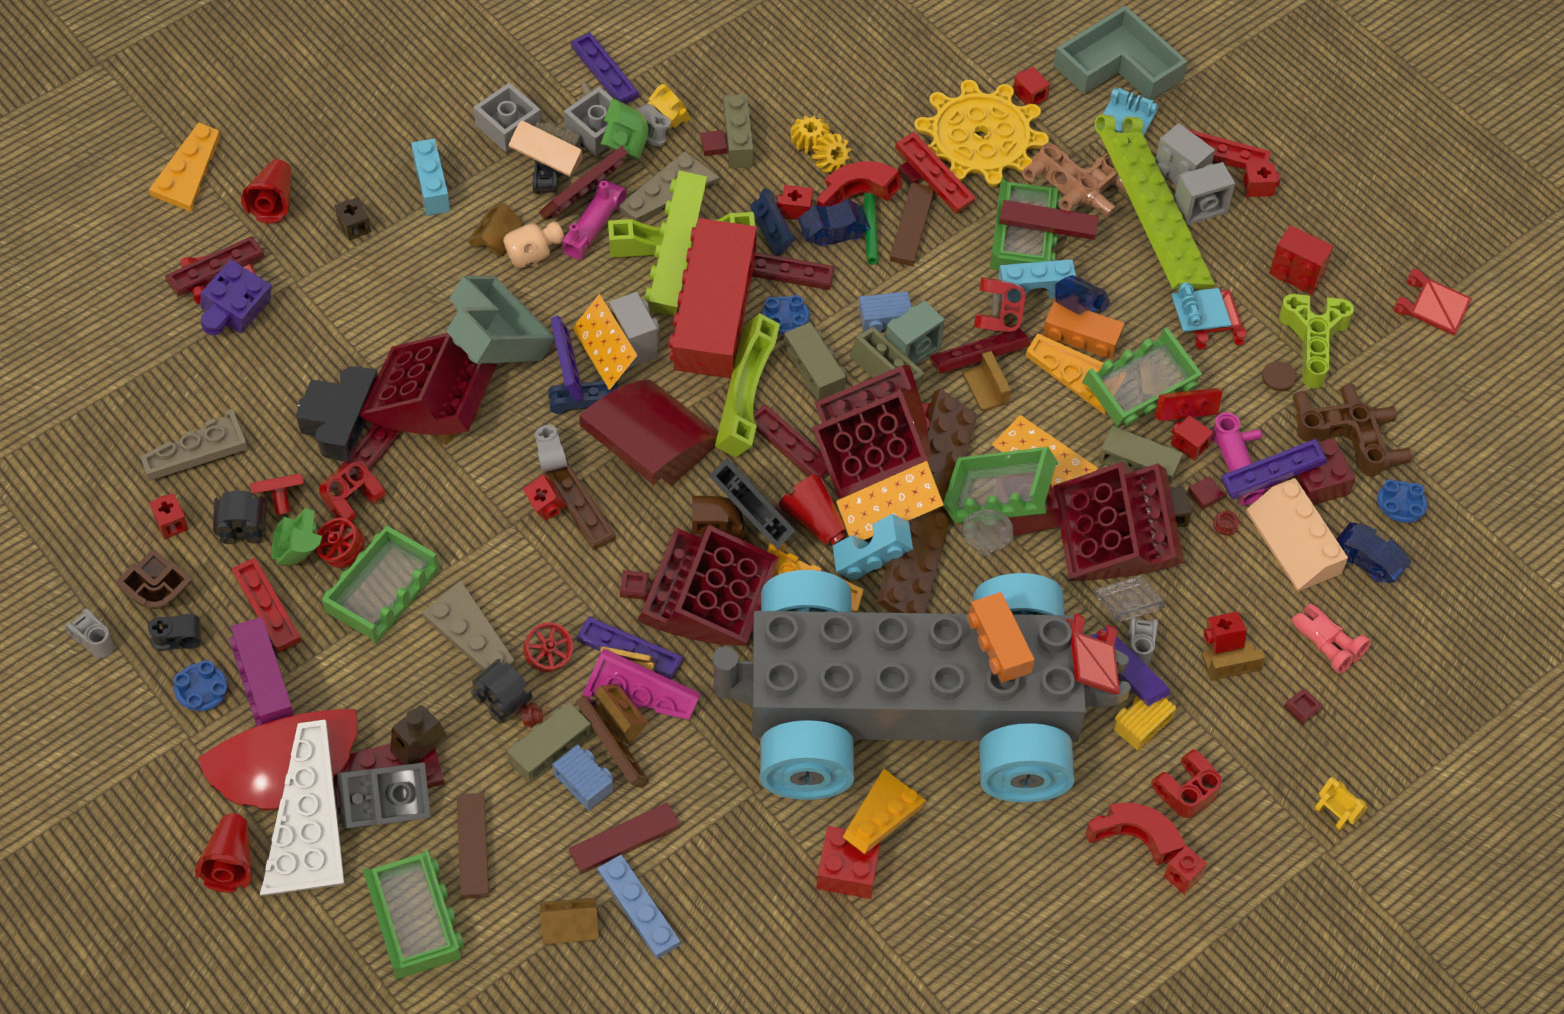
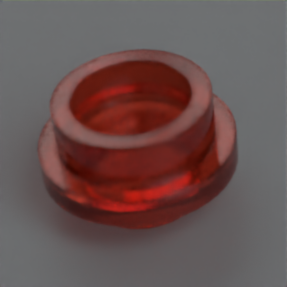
M1222 511L1214 517L1213 527L1217 533L1229 536L1238 530L1239 521L1233 512Z
M530 702L529 705L524 706L522 709V720L525 727L532 729L536 724L543 722L542 708L538 707L536 702Z

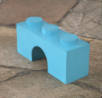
M435 139L412 142L413 161L417 178L420 182L426 216L450 212L448 192Z
M1073 260L1000 265L998 279L1020 284L1024 287L1026 295L1035 288H1046L1049 298L1072 297L1074 295L1076 274ZM1011 289L1007 296L1011 301H1018L1022 294L1018 289Z
M892 513L872 524L873 538L870 543L851 535L833 545L836 572L851 580H856L868 572L882 567L890 560L899 558L912 550L909 522Z

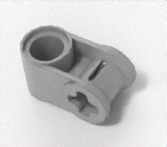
M650 104L635 108L646 118L649 127L647 142L654 146H663L667 140L665 136L666 130L671 124L669 118L662 115Z
M544 425L538 428L535 432V438L543 473L568 467L556 427Z
M87 608L82 610V615L72 623L64 625L68 634L77 643L84 646L93 656L104 658L113 652L114 643L109 630Z
M1131 616L1128 632L1129 649L1148 666L1151 663L1155 648L1158 619L1147 621Z

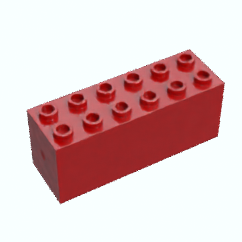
M698 218L697 227H692L690 241L692 242V247L687 250L686 263L688 265L687 269L683 270L682 275L683 291H679V311L675 312L673 321L675 331L674 334L670 335L669 349H671L670 361L674 363V371L731 379L740 343L757 253V226Z

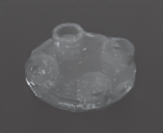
M980 509L972 512L964 520L962 535L967 544L978 550L979 554L988 556L992 552L1003 549L1012 541L1013 525L1009 518L999 511Z

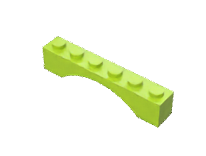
M754 212L729 213L716 220L755 226ZM633 219L609 220L610 258L655 255L657 243L662 244L664 237L659 235L661 227L650 226Z
M760 313L743 326L715 444L716 448L735 458L753 444L757 426L753 415L755 392L766 361L776 344L780 326L779 323Z

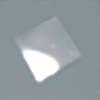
M1143 575L1095 589V597L1116 623L1165 608L1164 599Z

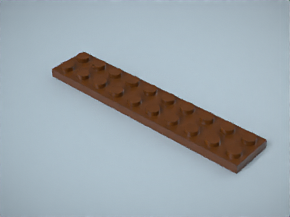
M938 389L933 393L927 415L930 422L928 428L930 463L928 465L941 500L944 502L957 458L967 456L977 413L942 389ZM944 506L909 520L913 549L887 563L877 603L892 613H926L951 517Z

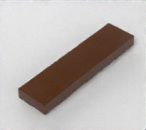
M911 183L890 255L891 262L909 266L914 265L935 192L930 186Z
M567 461L568 467L544 472V475L555 484L567 505L565 508L594 551L616 540V535Z
M581 696L575 702L591 723V726L629 783L644 788L649 783V779L596 700Z
M484 793L457 795L461 899L489 897L485 796Z

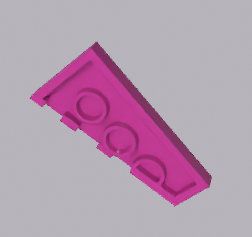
M604 648L582 694L592 697V695H596L595 692L599 686L618 684L636 708L641 709L644 706L652 708L658 713L688 720L701 693Z

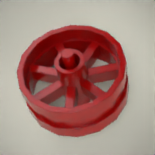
M341 517L331 519L317 532V535H321L322 538L320 544L315 548L316 553L332 567L343 568L353 564L358 554L364 550L365 538L363 532L348 519ZM347 528L353 529L351 532L346 534ZM331 548L329 552L326 554V549Z
M545 622L537 625L529 632L523 643V654L526 662L533 669L540 672L551 673L559 670L570 659L573 652V641L570 633L563 626L556 623ZM551 629L547 640L539 630ZM555 631L564 639L556 642L553 639ZM534 633L542 644H529ZM566 643V654L557 650L556 647ZM529 649H539L540 654L534 659ZM552 653L564 660L554 666ZM543 656H547L549 666H544L538 663V661Z

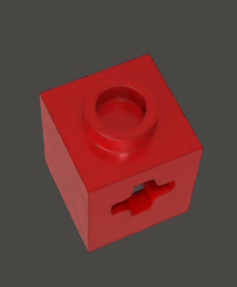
M1034 67L1020 71L1015 76L1014 93L1025 105H1038L1048 100L1050 83Z
M1274 163L1245 165L1242 177L1245 197L1274 196L1276 187L1280 186V174L1276 172Z
M784 185L783 194H778L777 206L781 209L784 219L809 222L813 188Z
M1189 415L1183 422L1178 421L1172 428L1171 445L1195 461L1210 446L1213 431Z
M544 474L523 488L535 512L545 520L557 516L567 506L555 484Z
M174 493L160 496L156 500L149 502L153 517L164 540L189 530L185 516Z
M1236 611L1208 617L1207 627L1204 629L1203 634L1206 644H1210L1214 653L1218 654L1245 648L1247 629Z
M1186 845L1168 863L1164 878L1185 895L1203 877L1207 863Z

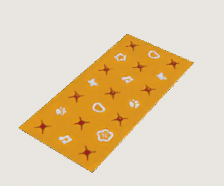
M599 294L572 329L610 390L637 357V354Z
M1021 415L991 444L1001 452L1049 447L1059 463L1055 466L1051 480L1052 487L1098 469L1095 465Z
M927 461L836 501L849 537L854 535L861 540L872 537V524L892 513L909 521L943 506Z

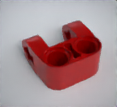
M981 277L979 290L1003 294L1000 317L975 314L974 327L1008 332L1017 330L1021 325L1026 297L1024 287L1014 282ZM1011 289H1018L1022 296L1018 301H1011L1007 293ZM1008 313H1013L1018 318L1017 323L1013 326H1009L1004 322V316Z
M361 462L343 465L319 486V494L335 518H345L351 522H354L357 516L345 498L358 487L373 504H376L386 496L385 490L376 477ZM351 468H354L357 472V479L355 481L351 479L349 474ZM332 483L338 488L336 496H333L330 492Z
M1192 749L1181 758L1184 769L1193 777L1183 786H1180L1166 772H1161L1151 780L1153 789L1161 799L1179 816L1184 818L1195 816L1217 798L1222 784L1220 774L1195 749ZM1203 784H1210L1213 788H1206ZM1183 799H1190L1193 803H1186Z

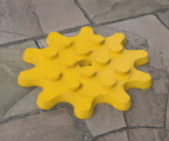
M965 80L961 83L962 93L957 98H949L940 92L931 94L929 101L931 106L937 111V114L930 118H917L914 126L918 133L928 135L934 139L927 146L940 160H946L951 164V172L960 181L970 173L981 174L990 187H997L1001 183V177L1003 178V170L1010 168L1022 173L1024 168L1032 163V159L1026 155V150L1041 149L1049 141L1047 134L1034 131L1029 126V123L1035 121L1040 116V107L1035 104H1028L1022 107L1014 105L1011 101L1014 90L1010 85L1002 84L997 87L994 93L985 94L979 90L975 81ZM982 131L987 135L982 138L976 132Z

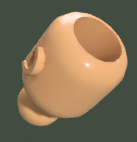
M551 222L542 230L537 224L530 223L506 234L503 243L513 265L516 268L522 269L528 266H538L539 261L549 257L550 250L548 246L562 243L565 236L558 222Z

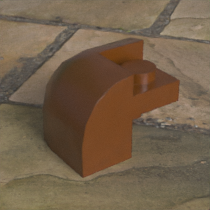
M692 496V534H702L706 527L710 525L744 541L743 514L730 498L723 496Z
M153 548L137 565L133 563L116 581V585L144 608L159 609L175 601L193 581L173 561L171 563L168 562Z

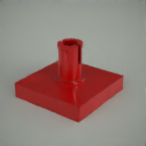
M302 473L252 482L250 483L252 494L263 491L271 492L275 514L279 515L291 512L286 489H289V486L304 484Z

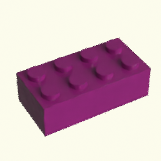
M263 617L231 626L234 636L229 637V641L256 726L294 716Z

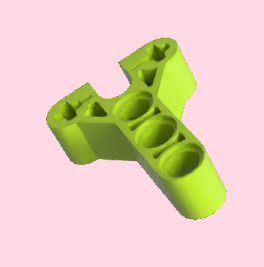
M1289 294L1283 300L1279 320L1283 324L1290 326L1303 341L1302 379L1309 388H1320L1324 384L1329 369V339L1338 331L1346 330L1349 327L1354 312V306L1348 300L1327 297L1323 315L1312 313L1309 295Z

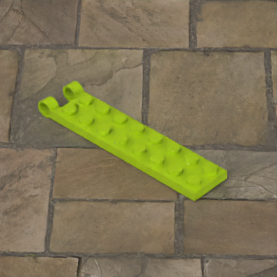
M1098 115L1095 120V130L1102 138L1172 289H1179L1180 285L1185 282L1192 285L1193 290L1211 289L1215 283L1142 134V119L1139 117H1126L1122 123L1123 133L1115 132L1116 121L1112 115Z

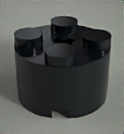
M247 491L222 493L221 499L218 500V497L214 499V534L220 537V542L224 544H233L236 540H246L254 544L260 543L262 536L266 533L267 501L260 495L259 499L253 498L252 492Z
M496 659L472 680L474 689L471 691L473 698L480 704L484 703L490 709L489 714L498 723L502 720L508 721L533 699L531 691L526 693L523 688L527 685L525 680L507 662L501 665V659Z

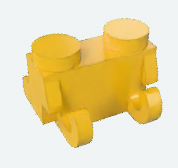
M661 84L656 88L647 104L652 105L662 115L669 118L671 124L668 129L676 128L681 122L687 123L691 120V116L686 111L687 108L666 84Z
M1331 777L1319 792L1321 799L1314 809L1319 813L1325 807L1329 808L1340 818L1335 826L1340 831L1346 826L1348 820L1352 825L1358 821L1367 811L1368 807L1365 801L1351 794L1342 782Z

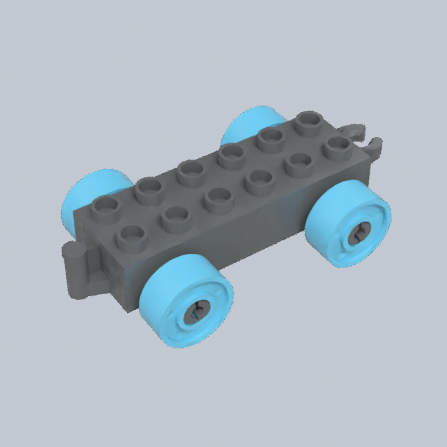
M816 570L786 572L771 578L765 583L761 592V611H754L753 661H738V654L732 647L728 646L718 648L712 658L715 694L723 699L731 698L752 706V738H761V784L768 791L776 795L799 800L828 798L838 795L851 787L854 782L853 739L980 741V783L982 789L987 794L1000 800L1022 803L1039 802L1058 797L1070 790L1074 784L1072 742H1078L1086 712L1085 708L1118 705L1127 700L1131 686L1128 682H1119L1120 693L1115 695L1075 681L1071 647L1072 629L1065 621L1067 618L1074 620V616L1065 615L1063 590L1054 580L1029 573H1014L994 577L978 586L973 595V601L1002 592L1035 659L1031 674L1001 683L997 674L994 675L989 665L990 658L986 651L983 652L978 642L979 635L976 629L970 627L967 614L852 612V593L849 584L836 575ZM1115 649L1117 672L1124 673L1127 669L1129 658L1124 653Z

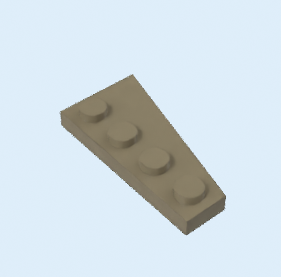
M683 152L618 205L619 212L628 219L642 222L662 212V208L666 207L667 200H672L673 193L669 192L672 178L677 179L679 170L707 176L706 186L718 184L719 176L687 152Z
M233 408L225 412L226 416L218 420L213 418L205 422V427L193 433L190 430L182 434V438L177 442L172 443L169 441L142 455L141 460L148 480L150 481L247 450V444Z
M461 580L422 612L424 620L482 671L496 659H501V665L507 662L512 667L515 666V660Z

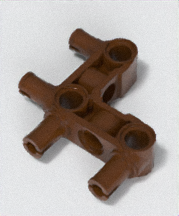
M1346 384L1341 387L1340 393L1345 404L1313 409L1306 391H1298L1293 394L1292 399L1297 410V435L1302 441L1309 442L1316 439L1319 442L1331 437H1348L1352 441L1355 450L1354 457L1361 472L1369 477L1377 476L1381 473V470H1387L1391 465L1411 463L1412 452L1410 448L1388 450L1385 447L1377 425L1396 421L1397 412L1394 406L1373 409L1359 400L1354 384Z

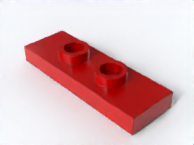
M1218 388L1159 394L1155 418L1159 421L1187 418L1189 415L1191 417L1217 415L1223 391Z

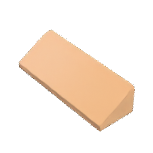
M522 120L518 124L509 143L510 148L569 177L582 161V150Z

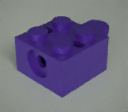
M230 259L201 292V309L205 310L201 316L203 331L209 335H218L228 325L242 334L271 300V284Z

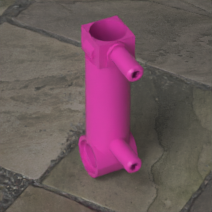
M602 180L599 183L593 200L577 223L570 225V230L562 241L564 254L582 261L588 252V248L615 210H619L618 205L625 200L627 195L625 188L607 180Z
M1226 412L1216 417L1212 440L1219 446L1228 472H1232L1252 464L1245 442L1261 439L1262 432L1258 429L1241 433L1239 430V418L1232 413ZM1281 482L1239 497L1240 506L1253 504L1273 486L1281 484Z

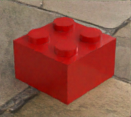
M1290 225L1277 244L1269 274L1312 295L1325 276L1334 246Z
M827 826L816 889L871 899L881 841L864 854L843 838L847 829Z

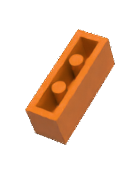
M1054 300L1045 321L1043 336L1053 341L1071 345L1076 349L1095 353L1100 357L1113 359L1122 338L1125 323Z
M1002 592L972 601L967 619L970 627L976 629L979 635L978 642L983 652L986 651L990 658L989 665L992 673L998 675L1001 683L1031 674L1035 659Z

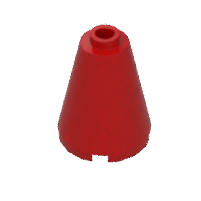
M280 159L270 161L243 190L241 205L248 215L251 213L256 216L255 220L269 224L277 223L287 215L290 204L292 169L287 162Z
M813 474L793 487L794 491L790 496L786 493L779 501L778 506L782 511L826 546L830 544L835 545L844 540L846 528L819 474L817 476Z
M230 813L220 819L196 864L195 877L197 880L200 877L204 881L203 885L218 892L230 893L235 892V889L243 886V889L246 888L251 882L252 869L248 822L238 813Z

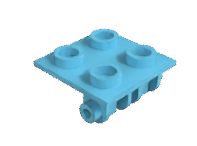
M1120 87L1118 89L1114 88L1111 93L1112 98L1103 115H1112L1115 118V131L1123 133L1122 123L1126 117L1141 118L1143 121L1142 134L1144 136L1159 108L1158 104L1154 103V100L1144 97L1141 99V95L1135 98V93L1133 92L1129 96V92L1122 90Z
M1185 282L1180 285L1178 293L1171 294L1183 332L1231 326L1219 288L1193 291V286Z

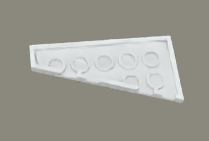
M326 720L298 723L291 761L285 779L284 792L278 810L260 896L345 885Z

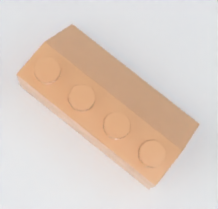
M1296 478L1273 486L1246 509L1249 518L1297 592L1342 574L1348 557Z

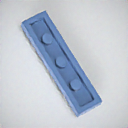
M622 855L598 867V874L656 960L680 946L679 938Z

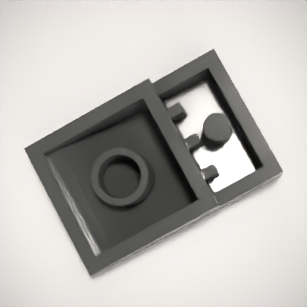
M425 763L336 773L342 828L431 818Z

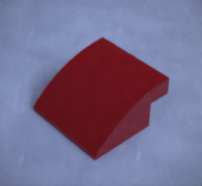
M448 333L392 346L360 412V416L369 422L410 433L447 435L468 432L498 363H474L469 359L468 354L453 342V338Z
M910 365L899 366L814 402L822 423L812 427L839 499L925 461L930 463V444L925 414Z
M641 380L624 385L605 395L579 415L581 428L652 485H655L661 478L671 486L715 448L718 435L716 430L652 380Z
M1119 462L1053 485L1059 507V524L1069 580H1102L1134 576L1184 563L1167 470L1159 463L1134 471L1123 462Z
M710 525L706 527L700 538L675 527L669 537L636 621L687 639L721 645L745 646L753 629L754 611H759L761 607L762 588L772 578L779 557Z

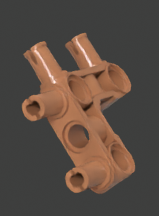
M1051 143L1044 144L1040 152L1033 157L1032 163L1022 171L1024 179L1032 181L1038 175H1042L1065 195L1059 201L1061 210L1069 211L1077 204L1091 205L1107 218L1116 206L1101 193L1110 185H1116L1127 194L1110 155L1105 154L1100 157L1088 170L1076 165L1056 145Z

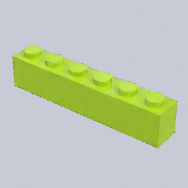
M679 170L677 179L672 178L669 192L673 193L672 200H667L664 214L668 215L667 222L662 221L659 234L664 237L662 244L657 243L654 256L658 258L657 266L652 265L649 279L653 280L652 287H647L645 300L649 302L648 307L651 312L674 316L675 312H678V295L684 285L682 284L683 270L687 269L688 265L686 263L687 250L692 247V242L690 241L692 227H697L707 176Z

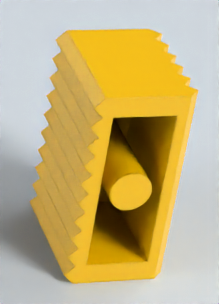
M1136 696L1133 700L1134 705L1131 708H1123L1116 715L1114 731L1139 751L1173 719L1176 706L1172 705L1167 698L1147 706Z

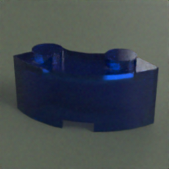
M849 199L833 206L821 207L814 205L797 218L805 241L817 244L818 246L841 243L850 239L856 240L870 229L862 206Z
M1070 275L1055 284V302L1078 315L1087 310L1099 314L1109 306L1110 299L1105 290L1081 277Z
M1350 522L1336 539L1348 557L1347 563L1355 564L1365 570L1375 582L1395 583L1411 563L1408 556L1391 539L1386 542L1381 537L1375 535L1377 530L1366 525Z

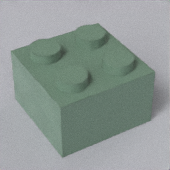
M923 301L919 305H913L905 314L899 318L892 319L888 323L886 339L917 365L941 348L944 319L926 301Z

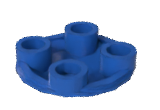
M799 295L777 298L769 297L765 300L762 315L780 324L778 334H784L805 325L810 320L809 309L804 304V299Z
M1389 479L1384 482L1377 496L1378 505L1382 512L1392 520L1402 523H1412L1420 520L1425 515L1428 506L1426 497L1423 494L1424 488L1418 483L1411 484Z
M209 660L190 665L174 677L176 699L183 707L192 711L212 709L220 704L227 694L228 682L225 674Z

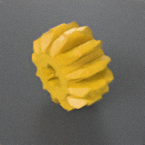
M804 115L802 120L796 119L795 125H792L791 128L792 145L796 146L797 151L805 150L806 155L809 151L815 153V150L811 147L818 145L817 138L823 137L825 133H830L829 124H825L823 118L817 120L815 115L812 118Z
M825 133L823 137L816 139L818 145L811 147L815 150V154L811 158L817 159L814 166L821 168V171L824 173H833L845 166V161L852 160L847 156L848 152L852 150L850 147H846L848 140L842 139L840 134L832 135L831 133Z

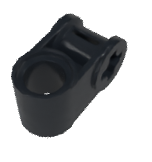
M535 160L533 194H537L538 191L557 194V170Z
M183 614L181 616L157 617L148 624L151 644L158 651L182 648L192 649L201 644L200 618L197 615Z

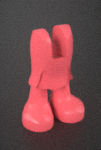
M1309 604L1304 608L1305 615L1297 613L1291 619L1296 629L1317 646L1318 650L1327 656L1331 661V668L1338 674L1345 672L1352 662L1356 663L1366 653L1372 642L1365 635H1360L1355 639L1350 638L1343 632V628L1334 624L1322 610L1313 604ZM1336 643L1342 650H1339L1333 644Z

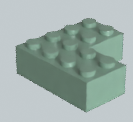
M1123 6L1057 47L1054 67L1083 94H1086L1119 73L1143 96L1153 100L1184 80L1188 61L1127 6Z
M462 276L449 298L456 306L455 308L458 312L446 332L453 338V342L468 354L469 359L474 363L542 361L555 340L549 330L496 276Z

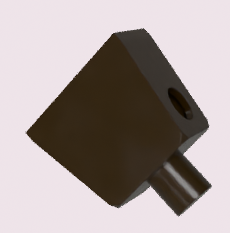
M419 705L416 709L410 710L402 720L393 726L390 752L403 765L415 764L446 740L448 736L440 722L423 705Z

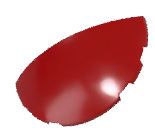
M355 709L323 710L289 716L256 726L223 741L198 758L200 767L211 786L220 791L225 799L239 806H243V804L256 806L262 811L279 810L298 723L319 720L327 721L332 774L334 777L336 773L343 772L350 761L349 753L353 742L357 741L358 736L357 712Z

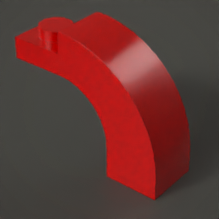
M861 161L845 165L825 179L827 189L819 195L817 203L821 214L829 218L846 199L859 193H871L888 202L903 186L899 171L887 164L875 161Z
M1116 803L1110 805L1107 817L1101 815L1093 818L1088 822L1085 833L1089 844L1116 835L1134 836L1146 844L1157 866L1170 862L1186 846L1178 829L1166 816L1151 807L1137 803Z

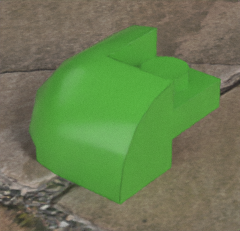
M611 99L604 119L608 125L601 145L613 150L623 146L628 152L625 157L634 161H640L649 130L646 118L635 108L618 100Z
M304 508L294 520L284 517L275 526L272 540V559L277 560V565L293 566L304 561L320 544L322 536L314 534L316 529L314 510Z

